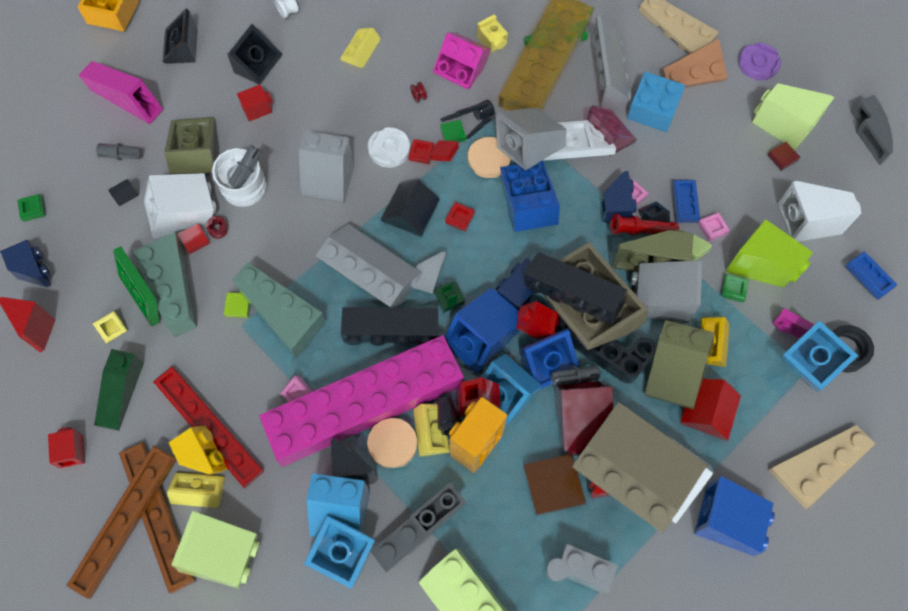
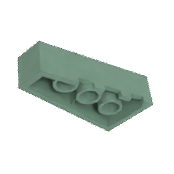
M176 232L132 251L147 286L156 298L157 308L162 319L174 337H178L197 327L190 295V284L187 278L183 243Z
M249 262L232 279L238 291L261 316L283 345L287 347L295 359L298 358L326 323L322 312Z

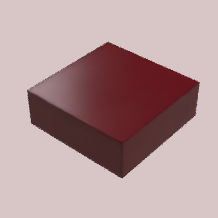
M787 142L771 150L767 155L781 171L800 159V156Z

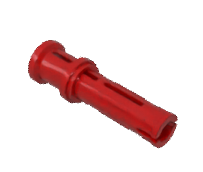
M614 214L610 221V231L615 235L619 233H629L630 236H636L639 233L654 235L668 230H679L680 227L677 222L643 220L638 216L621 217L619 214Z

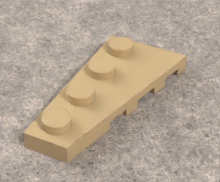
M644 0L639 7V12L656 27L660 26L665 31L664 34L669 39L672 37L679 44L678 47L683 52L687 51L691 54L713 42L719 34V31L665 0Z
M856 425L768 471L807 509L876 443Z

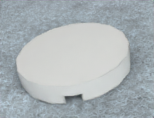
M387 127L384 130L376 131L369 138L368 142L370 158L381 167L391 168L401 165L407 160L411 150L407 135L398 128Z

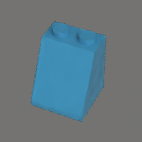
M312 473L306 499L310 536H318L328 515L363 532L370 495L365 481Z

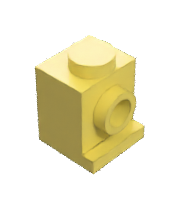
M495 14L477 23V38L484 46L491 48L490 53L497 49H502L507 45L508 33L496 20Z

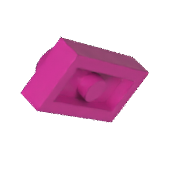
M785 308L775 317L772 323L780 331L791 334L799 339L814 325Z

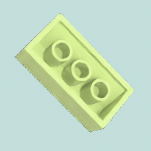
M460 548L453 550L418 582L439 611H507Z

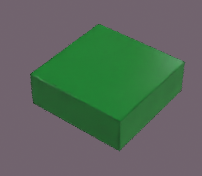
M461 120L440 124L444 141H457L458 143L466 141Z
M40 194L17 200L20 219L23 222L46 216L43 197Z
M725 274L720 297L743 303L746 300L749 279Z

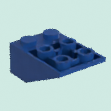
M543 160L527 170H524L518 164L500 167L509 216L514 232L559 225L560 204Z

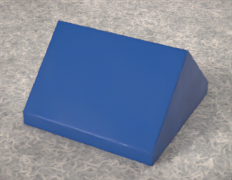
M567 328L528 345L522 350L521 361L527 373L542 385L540 389L552 384L551 374L553 371L571 369L574 365L579 367L570 332Z

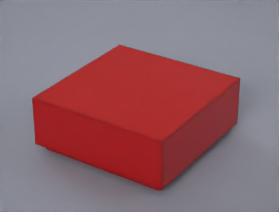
M413 139L409 161L430 165V153L435 144L433 142Z
M438 140L430 153L432 161L451 162L459 148L458 142Z
M455 202L445 219V223L466 232L475 215V210Z
M199 224L178 233L189 254L210 244Z

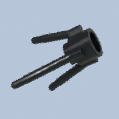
M487 99L477 105L442 117L440 121L444 122L473 112L477 120L481 119L482 122L466 136V139L469 140L482 127L492 121L491 116L495 114V109L491 101Z

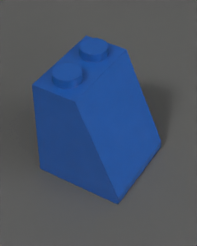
M490 288L455 314L445 340L450 350L478 374L520 331L516 328L519 310L493 288Z
M720 476L706 486L694 534L751 556L762 554L767 549L769 537L766 534L768 527L774 521L775 513L772 512L774 503Z

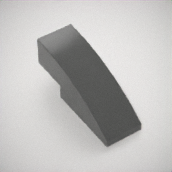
M872 95L860 100L851 113L860 124L856 133L878 164L881 165L893 153V138L884 109L876 96Z

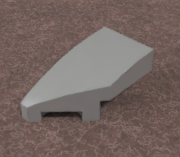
M443 251L417 265L416 269L422 275L413 288L434 293L440 271L443 270L447 252Z

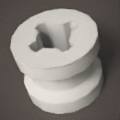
M274 0L275 7L283 19L288 18L290 13H297L299 11L295 0Z

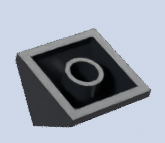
M186 8L165 29L163 63L165 64L195 63L197 28L190 10Z
M250 24L227 53L233 72L256 84L262 82L282 55L253 24Z
M420 180L399 183L381 217V222L422 237L440 202V198Z
M336 438L331 440L333 476L365 481L366 485L375 484L378 479L374 469Z

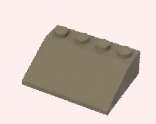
M590 242L559 260L627 289L626 302L614 324L600 322L588 313L577 312L571 306L562 302H554L549 296L544 295L587 350L624 337L646 323L648 308Z
M618 402L572 467L663 533L706 469L707 464Z

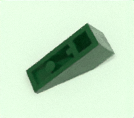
M111 349L102 373L95 426L120 430L144 362L134 353Z

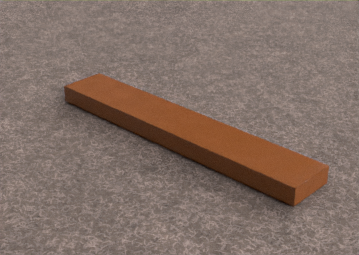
M143 442L119 452L129 483L148 455L147 447ZM160 486L143 513L142 520L168 593L172 594L195 583L196 580L194 576L181 573L172 566L181 539Z
M153 445L66 585L67 587L86 599L93 597L177 460L176 457Z

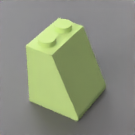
M778 83L772 91L768 89L762 96L761 101L763 102H760L754 111L756 116L752 123L783 143L787 142L796 150L821 119L835 97Z
M192 511L172 566L181 573L240 589L241 584H246L249 579L251 568L248 567L251 557H256L260 542L257 541L256 533Z

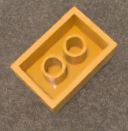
M483 397L477 403L473 401L465 412L467 416L462 423L457 422L449 433L451 436L449 439L450 457L473 474L477 472L503 436L508 417L506 413Z

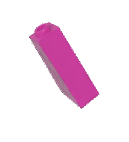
M91 61L78 75L92 92L148 124H151L163 111V108L144 82L137 77Z

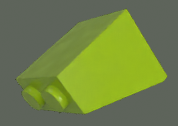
M765 219L740 249L726 271L730 274L784 288L790 281L795 283L801 274L805 272L811 264L808 259L814 252Z

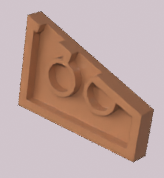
M719 39L663 68L661 71L662 77L686 85L685 88L725 81L728 77Z

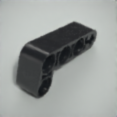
M562 318L559 323L558 332L569 327ZM568 329L574 349L623 383H633L656 351L655 343L647 337L639 338L629 351L615 341H610L587 350L573 331ZM638 348L645 349L648 355L641 354ZM604 352L612 353L615 358H606ZM624 366L632 367L635 373H628Z

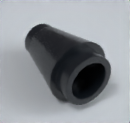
M446 396L437 400L438 430L441 431L442 435L450 436L449 433L457 422L462 423L451 397Z

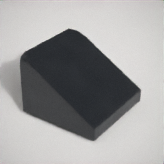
M658 202L638 210L643 220L670 222V211Z

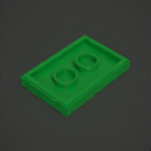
M122 246L113 249L118 277L149 325L154 326L158 324L159 316L155 296Z

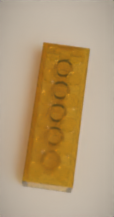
M578 0L550 1L499 95L498 107L507 111L538 108L543 112L591 22L594 7Z

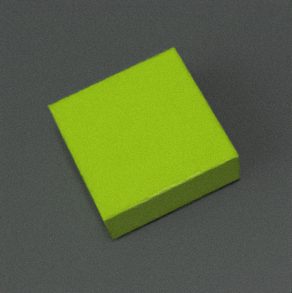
M227 292L224 308L225 317L249 318L250 304L241 293Z

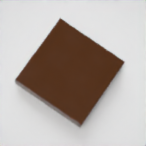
M573 454L523 465L536 516L586 504L578 472L572 467L575 463Z

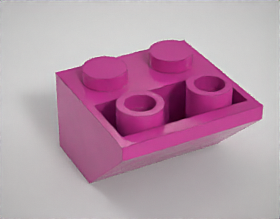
M447 32L433 73L466 89H470L484 69L491 48L457 32Z

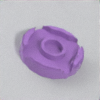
M764 43L747 45L742 50L738 60L741 71L749 78L755 80H768L774 77L779 71L782 62L781 58L779 59L777 50Z

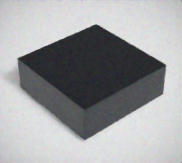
M128 179L108 190L119 206L139 196Z

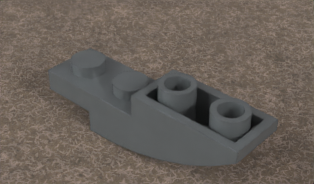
M449 482L411 514L408 520L374 547L371 553L385 572H389L450 520L466 504V501Z

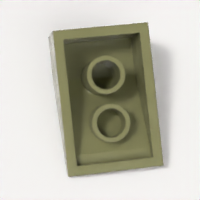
M215 117L171 120L164 152L170 175L209 174L212 172L213 164L216 160Z
M668 230L621 243L611 267L613 269L636 272L640 263L691 261L694 234L686 233L683 230Z
M665 320L645 396L694 410L713 349L714 332Z

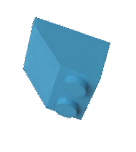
M507 354L492 361L482 376L499 384L500 410L508 415L505 428L530 403L542 387L538 381Z
M328 515L304 565L352 589L359 579L376 539Z

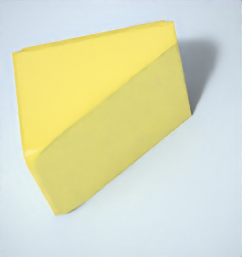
M115 310L93 323L106 343L128 331Z

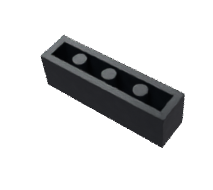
M537 252L524 274L525 286L530 291L549 296L554 302L565 303L577 312L588 313L603 323L614 324L626 302L627 289L540 252Z
M342 307L341 337L343 342L348 345L355 346L361 343H371L375 346H382L385 343H395L397 346H407L409 343L421 345L438 338V308Z

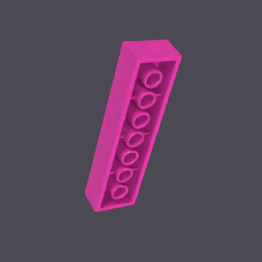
M444 335L260 414L259 417L276 461L281 467H284L331 446L333 438L340 442L374 427L381 420L394 418L416 408L420 404H425L457 390L461 382H464V376Z

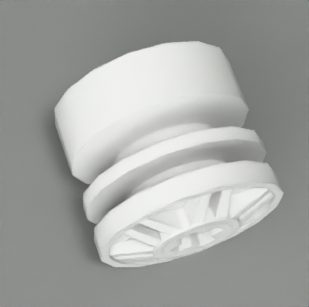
M235 148L223 152L215 160L212 168L213 178L228 203L238 207L252 206L264 196L267 187L266 179L260 163L257 161L253 167L254 172L248 175L241 188L236 189L232 187L228 181L238 166L237 162L241 161L247 152L246 149Z

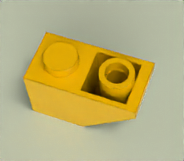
M206 426L190 427L169 442L181 466L209 475L227 470L223 455L218 451L213 441L212 433Z

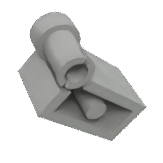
M566 544L560 558L553 559L548 563L546 576L554 582L568 578L605 594L610 591L618 565Z

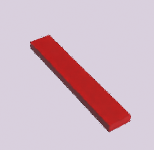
M173 366L153 381L191 427H207L212 433L213 441L218 451L223 455L227 469L243 488H246L264 472Z

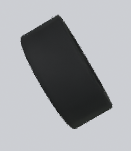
M844 325L832 331L838 337H846L854 341L860 350V358L857 361H852L842 372H856L871 361L874 356V344L864 330L857 326Z

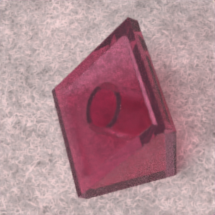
M593 105L589 108L587 120L596 130L604 135V140L609 145L613 143L616 146L615 153L637 141L613 110Z

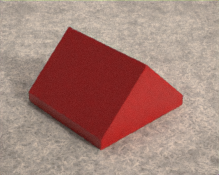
M1 297L0 305L17 335L38 352L44 351L55 319L36 302Z
M703 379L694 410L684 407L680 424L728 441L741 395L726 380Z

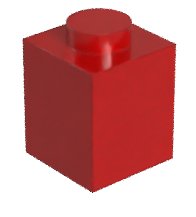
M261 84L236 93L249 122L272 113L270 104L273 103L268 91L264 92Z
M537 301L523 305L518 312L516 328L536 339L551 336L555 331L558 313Z
M66 427L58 429L56 433L48 434L49 464L59 469L85 464L84 442L81 433L73 428Z

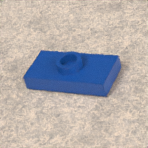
M673 180L672 189L676 222L698 223L700 221L696 180Z
M865 251L845 266L877 300L898 285Z

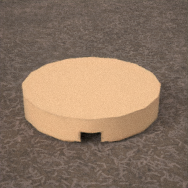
M484 137L476 140L468 151L469 167L474 170L475 174L484 178L500 176V167L509 166L511 163V159L497 148V138Z
M388 418L381 420L369 433L367 442L369 454L377 464L384 468L405 466L412 460L417 450V437L414 429L402 419Z

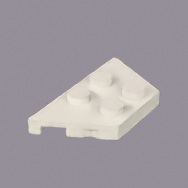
M588 120L559 122V124L567 129L566 146L544 160L614 155L616 146L613 143L609 145L604 140V135L596 130Z

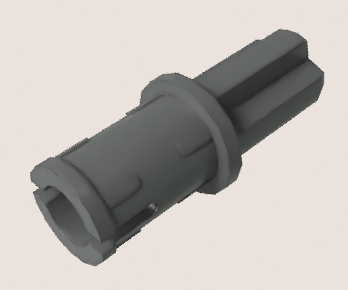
M98 143L96 154L98 157L116 158L119 161L122 158L141 159L142 149L140 147L123 146L121 143L116 145Z
M250 145L242 160L237 162L238 166L228 183L236 189L241 188L248 175L254 172L253 167L263 152Z
M596 364L584 367L574 365L571 369L553 371L551 380L555 386L570 383L576 385L583 381L598 380L600 375L595 374L600 373Z

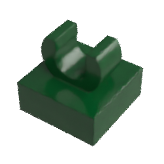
M455 281L434 290L443 313L465 304V299Z

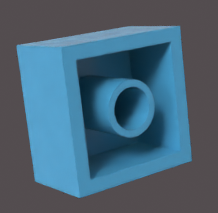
M645 71L632 101L627 119L667 133L686 85Z
M819 320L780 358L818 392L822 391L859 355Z

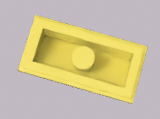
M374 28L358 29L340 59L356 67L363 68L378 45L380 36Z
M420 404L413 410L419 456H431L450 452L448 437L442 435L441 431L438 430V404Z
M175 473L167 490L169 503L219 508L225 477Z

